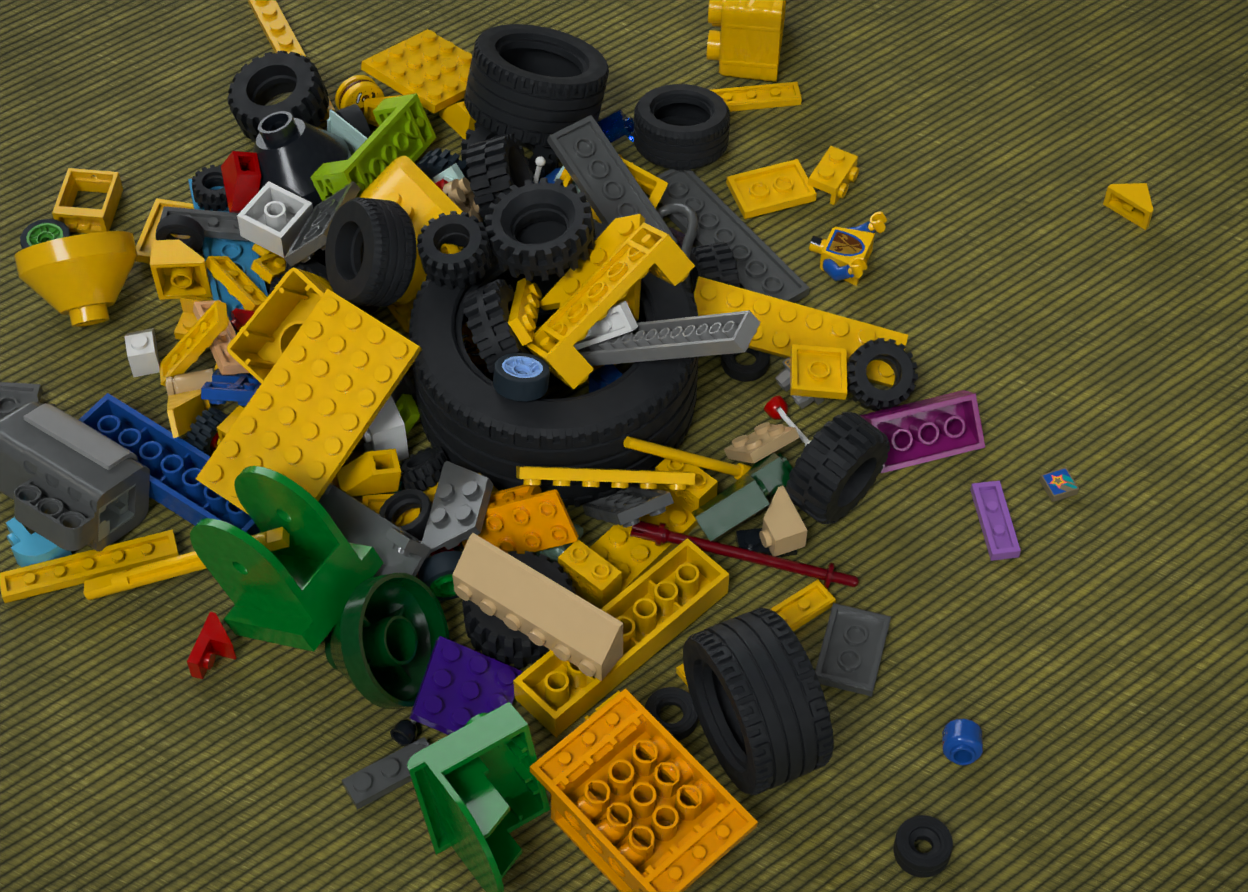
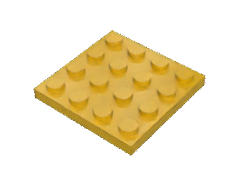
M427 29L363 60L361 70L402 95L417 93L422 106L435 114L465 97L472 54Z

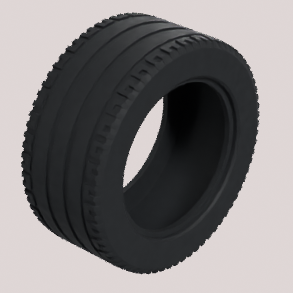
M593 219L596 232L594 241L609 226V223L604 221L599 223ZM539 221L523 228L516 236V239L524 244H542L553 241L563 235L567 227L555 221ZM492 257L490 269L484 270L485 276L482 279L477 278V283L473 285L470 283L465 284V288L459 289V286H454V289H447L445 284L440 287L436 285L435 281L432 282L426 276V281L422 282L421 290H418L416 300L413 303V309L411 310L409 340L422 349L412 364L417 408L424 433L432 448L434 446L442 447L449 462L475 473L480 472L483 476L488 477L494 486L501 491L524 485L523 479L516 478V466L655 471V467L665 458L625 448L623 442L627 436L679 449V445H682L691 425L696 405L699 357L634 362L620 378L611 384L577 397L563 399L539 398L532 401L511 400L497 393L493 387V381L477 369L466 352L462 338V326L468 322V318L464 314L466 307L463 299H466V294L497 279L506 280L507 285L510 284L515 293L517 282L525 278V275L520 273L517 278L512 277L510 269L502 271L498 261L495 262ZM570 267L564 270V274L570 269ZM650 272L641 279L639 320L636 323L698 316L694 295L691 293V288L686 283V279L676 286ZM557 273L548 275L549 280L542 281L541 276H534L533 280L530 281L531 283H536L541 290V300L562 278L558 277ZM540 307L536 325L544 324L558 309L544 311ZM541 480V485H539L542 490L541 493L554 489L558 490L565 508H568V505L580 507V504L614 495L621 489L622 491L628 489L612 488L611 482H600L599 487H583L582 481H570V486H553V480ZM629 483L628 488L634 484L638 485V483Z

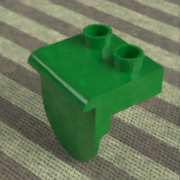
M510 702L490 713H480L474 716L464 727L415 753L407 764L435 854L437 855L452 846L486 892H504L502 878L522 853V849L509 833L551 810L545 787L530 772V766L537 761V756L528 723Z

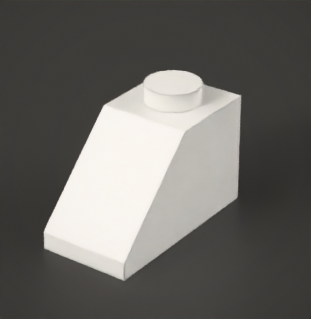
M154 328L127 333L125 335V344L133 377L160 373Z

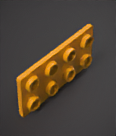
M520 485L491 493L482 530L478 534L479 537L504 552L517 551V554H524L525 551L537 552L573 543L579 537L558 490L554 489L541 493L542 490L539 485ZM467 539L462 541L464 548L468 541Z

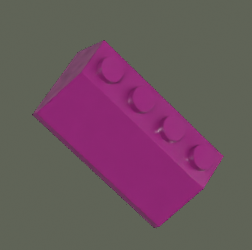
M961 390L860 415V417L883 432L889 440L890 451L887 453L888 458L883 464L881 473L985 448L976 393Z

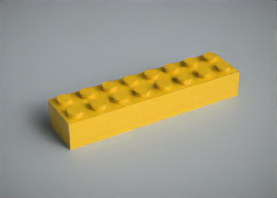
M687 538L601 608L604 612L623 622V656L602 681L594 676H586L576 665L568 660H560L550 650L513 680L515 699L547 730L557 737L728 593L729 573Z

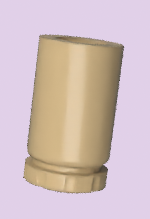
M213 368L175 375L174 378L172 376L166 377L167 394L173 395L201 389L207 381L212 382Z

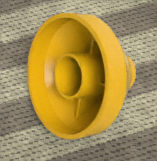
M105 231L63 237L27 247L14 255L19 278L60 314L69 315L72 327L90 326L110 320L107 307L115 304L138 256L133 234L126 231Z

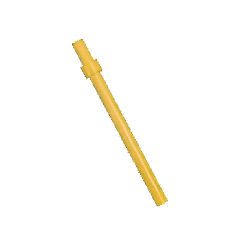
M629 436L623 442L625 448L732 475L736 480H739L752 468L750 465L742 463L735 465Z

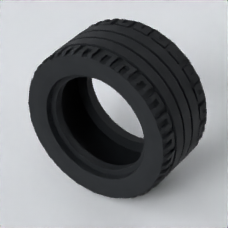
M500 25L482 32L475 41L464 103L470 116L489 131L500 136L508 133L512 134L519 142L525 144L550 146L547 142L550 135L590 115L598 122L607 85L609 67L603 55L592 45L565 32L535 25Z
M758 608L688 637L683 646V663L692 702L715 756L738 789L745 794L757 795L826 766L833 754L834 740L824 693L804 648L795 633L780 615L767 608Z

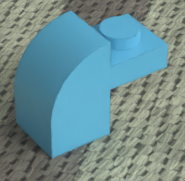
M15 517L6 522L10 532L6 537L12 545L11 549L19 566L25 567L72 555L71 551L60 548L38 533L30 534Z

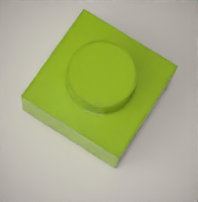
M402 394L395 405L405 424L406 434H408L419 419L420 414L412 395Z

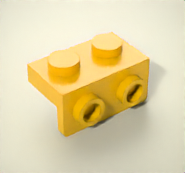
M830 146L810 175L808 185L831 194L830 204L835 206L839 198L843 199L845 197L849 183L851 181L855 182L860 170L857 167L858 156Z

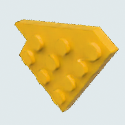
M641 214L615 218L594 241V249H588L589 258L586 261L579 259V268L574 271L570 268L565 273V276L539 302L540 307L544 311L560 308L645 223V218ZM641 279L637 280L629 288L628 294L623 299L615 303L618 304L626 301L636 321L639 320Z

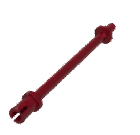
M640 521L632 526L630 537L653 541L657 546L667 542L680 545L688 538L702 551L824 580V587L827 589L830 582L850 587H856L859 584V579L856 576L833 571L834 563L831 562L827 569L673 532L668 527H665L666 524L664 523L656 525Z

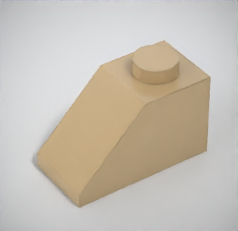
M784 486L778 487L763 518L762 531L759 533L763 546L769 548L772 556H779L803 548L806 545L808 530Z

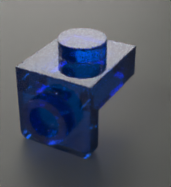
M622 110L597 122L610 143L624 135L634 142V119L631 116L627 117Z

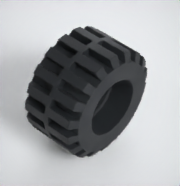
M450 211V215L442 213L439 214L438 219H430L428 221L429 226L424 225L421 229L422 234L418 235L417 249L425 274H427L432 282L435 281L436 285L442 287L445 284L447 289H454V286H459V289L465 288V284L470 283L473 285L477 283L476 279H482L485 276L484 270L490 269V261H492L490 242L483 223L479 222L478 218L474 215L469 218L468 213L462 212L457 214V211ZM443 244L466 247L455 254L440 252Z
M726 242L692 248L690 260L695 265L690 271L693 292L699 276L740 288L736 260Z
M878 338L876 341L870 340L861 345L850 356L847 363V392L853 394L851 399L854 402L859 401L862 403L861 407L865 409L870 407L871 411H878L895 407L910 396L909 394L914 391L916 386L914 382L918 380V374L915 373V369L918 367L917 363H913L911 360L913 354L911 351L906 353L904 351L906 346L902 343L896 345V340L889 339L884 341V338ZM881 360L891 366L894 371L895 381L890 389H877L868 381L866 368L871 361Z

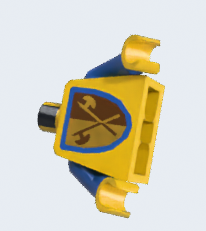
M880 211L870 217V222L868 221L857 227H834L827 239L813 236L809 245V251L821 254L820 269L825 271L834 281L844 280L857 286L863 271L868 268L867 262L873 251L875 230L878 233L884 232L886 228L884 223L887 222V218Z

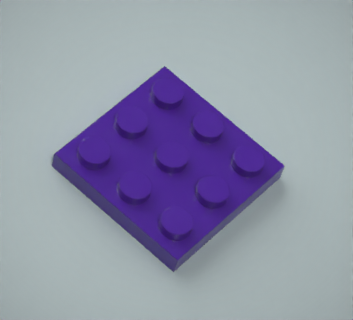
M439 636L435 642L409 719L449 735L464 727L471 718L480 713H490L508 702L512 704L514 699L513 680L522 674V671Z

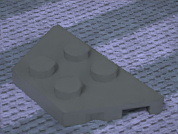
M449 461L444 462L422 539L424 544L431 547L425 559L432 556V552L444 546L449 550L459 545L463 540H468L472 533L476 535L481 533L494 485L488 477Z

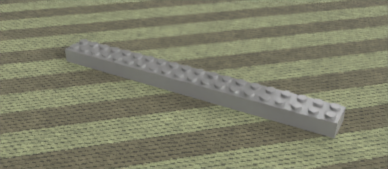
M750 310L637 323L638 327L631 332L577 351L591 366L744 353L748 349L761 322Z

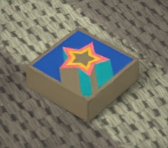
M1066 467L1040 476L1039 481L1052 502L1078 494L1079 487Z

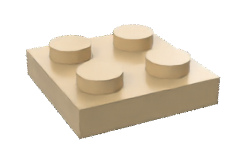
M766 422L754 428L755 432L748 436L742 435L733 439L732 445L726 447L724 451L728 459L754 464L800 437L795 427L783 426V424L774 425Z

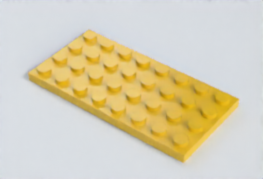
M327 289L195 479L245 513L247 512L237 497L234 483L241 471L249 466H260L274 470L296 482L319 501L421 352V347Z

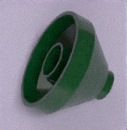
M391 573L371 577L355 588L334 630L328 634L325 641L326 658L334 669L340 671L374 705L385 709L413 707L436 640L439 636L450 640L447 621L434 593L424 582L415 576L407 573Z

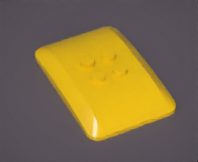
M400 156L392 161L358 198L394 201L407 212L412 221L416 236L415 269L407 291L396 301L398 304H406L416 296L418 290H421L422 282L426 281L427 274L424 272L417 249L418 235L422 234V227L424 225L429 226L428 221L432 218L438 219L439 214L450 215V211H457V214H461L463 211L409 157Z

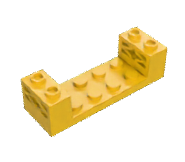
M643 223L534 333L533 341L525 346L533 355L546 361L552 375L572 389H575L588 379L589 374L594 368L573 345L583 340L587 336L588 330L597 321L605 318L609 309L617 301L623 299L628 294L629 288L637 280L644 278L648 272L676 286L689 276V272L695 265L669 234L647 223Z
M665 458L655 467V471L695 473V485H686V490L669 489V484H657V489L671 493L674 503L666 506V511L659 515L649 516L647 514L640 517L639 520L656 525L664 523L666 524L665 527H668L670 531L688 535L698 525L691 512L717 496L718 481L697 466ZM613 525L590 548L578 539L558 557V563L563 567L564 572L569 573L576 590V595L601 609L658 563L677 544L667 542L657 546L653 541L630 537L632 526Z

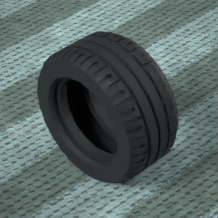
M688 84L665 85L647 92L635 106L634 145L646 160L655 165L675 170L698 169L717 161L727 150L730 110L724 100L709 89Z

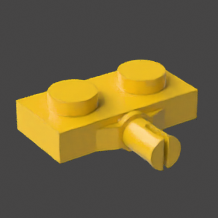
M257 244L253 245L252 250L261 257L253 260L250 269L257 273L262 280L271 284L275 277L280 278L281 274H285L286 260L283 257Z

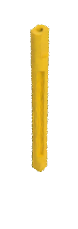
M284 527L252 535L269 551L289 547L290 534ZM194 551L85 580L83 593L88 600H93L206 569V566Z

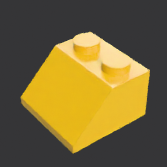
M179 239L152 241L150 268L159 300L180 299L181 297L192 295L204 298L212 297L205 259Z

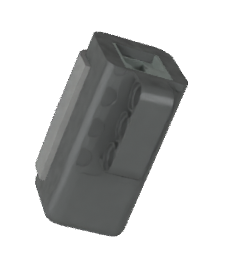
M28 402L0 419V492L14 500V516L18 522L67 551L79 550L85 545L96 551H102L106 546L113 544L143 522L149 509L150 470L138 462V458L133 452L51 404L45 403L41 405L38 402Z

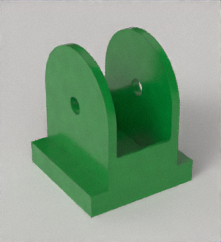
M246 467L236 477L234 483L240 503L261 532L284 527L290 534L289 547L269 551L263 544L245 531L227 522L212 518L201 519L190 532L192 546L200 560L235 604L224 618V621L235 635L314 652L336 625L355 588L363 581L373 577L384 562L373 546L349 543L323 506L296 482L265 467Z

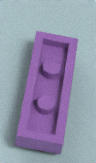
M1000 480L973 483L970 491L990 560L1018 558L1021 550Z

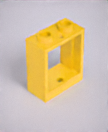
M68 168L52 212L53 218L63 222L70 232L95 233L110 231L123 192L119 172ZM78 191L107 193L102 209L73 207Z

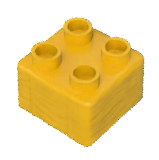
M709 0L708 23H712L713 27H721V31L709 30L707 60L719 61L720 75L777 82L786 0Z
M295 267L289 269L265 301L256 309L252 317L227 346L228 353L262 383L325 291L329 289L334 292L330 282L308 271Z

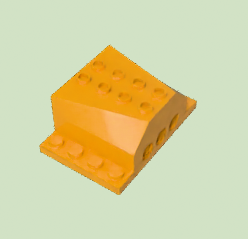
M626 688L530 766V772L551 793V819L619 892H684L758 825V821Z

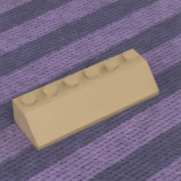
M471 534L453 572L455 593L465 601L470 600L478 605L487 615H494L503 620L510 629L514 631L519 630L524 633L534 644L538 646L543 645L550 649L560 660H568L573 663L586 676H594L602 681L623 656V622L478 535Z

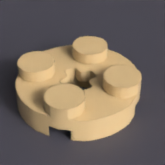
M464 177L460 180L454 179L445 184L443 192L448 194V197L463 212L468 213L469 218L474 215L478 218L479 222L483 223V217L479 213V206L475 204V195L471 191L469 180Z

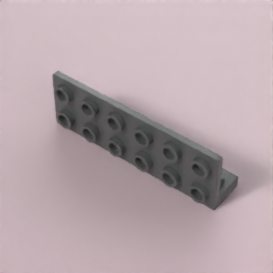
M330 483L318 502L327 511L349 543L373 546L384 562L373 577L391 573H407L416 576L431 547Z

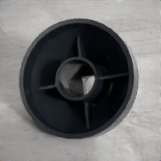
M287 111L274 112L260 121L258 125L260 133L252 150L253 153H257L261 171L259 191L269 181L311 202L313 209L322 200L310 177L323 163L348 160L352 156L347 143L341 137L301 119L293 118L292 114Z

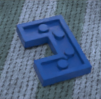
M217 369L212 374V382L207 381L201 388V399L209 400V403L225 404L227 401H236L238 405L246 406L261 383L250 373L222 375L220 370Z

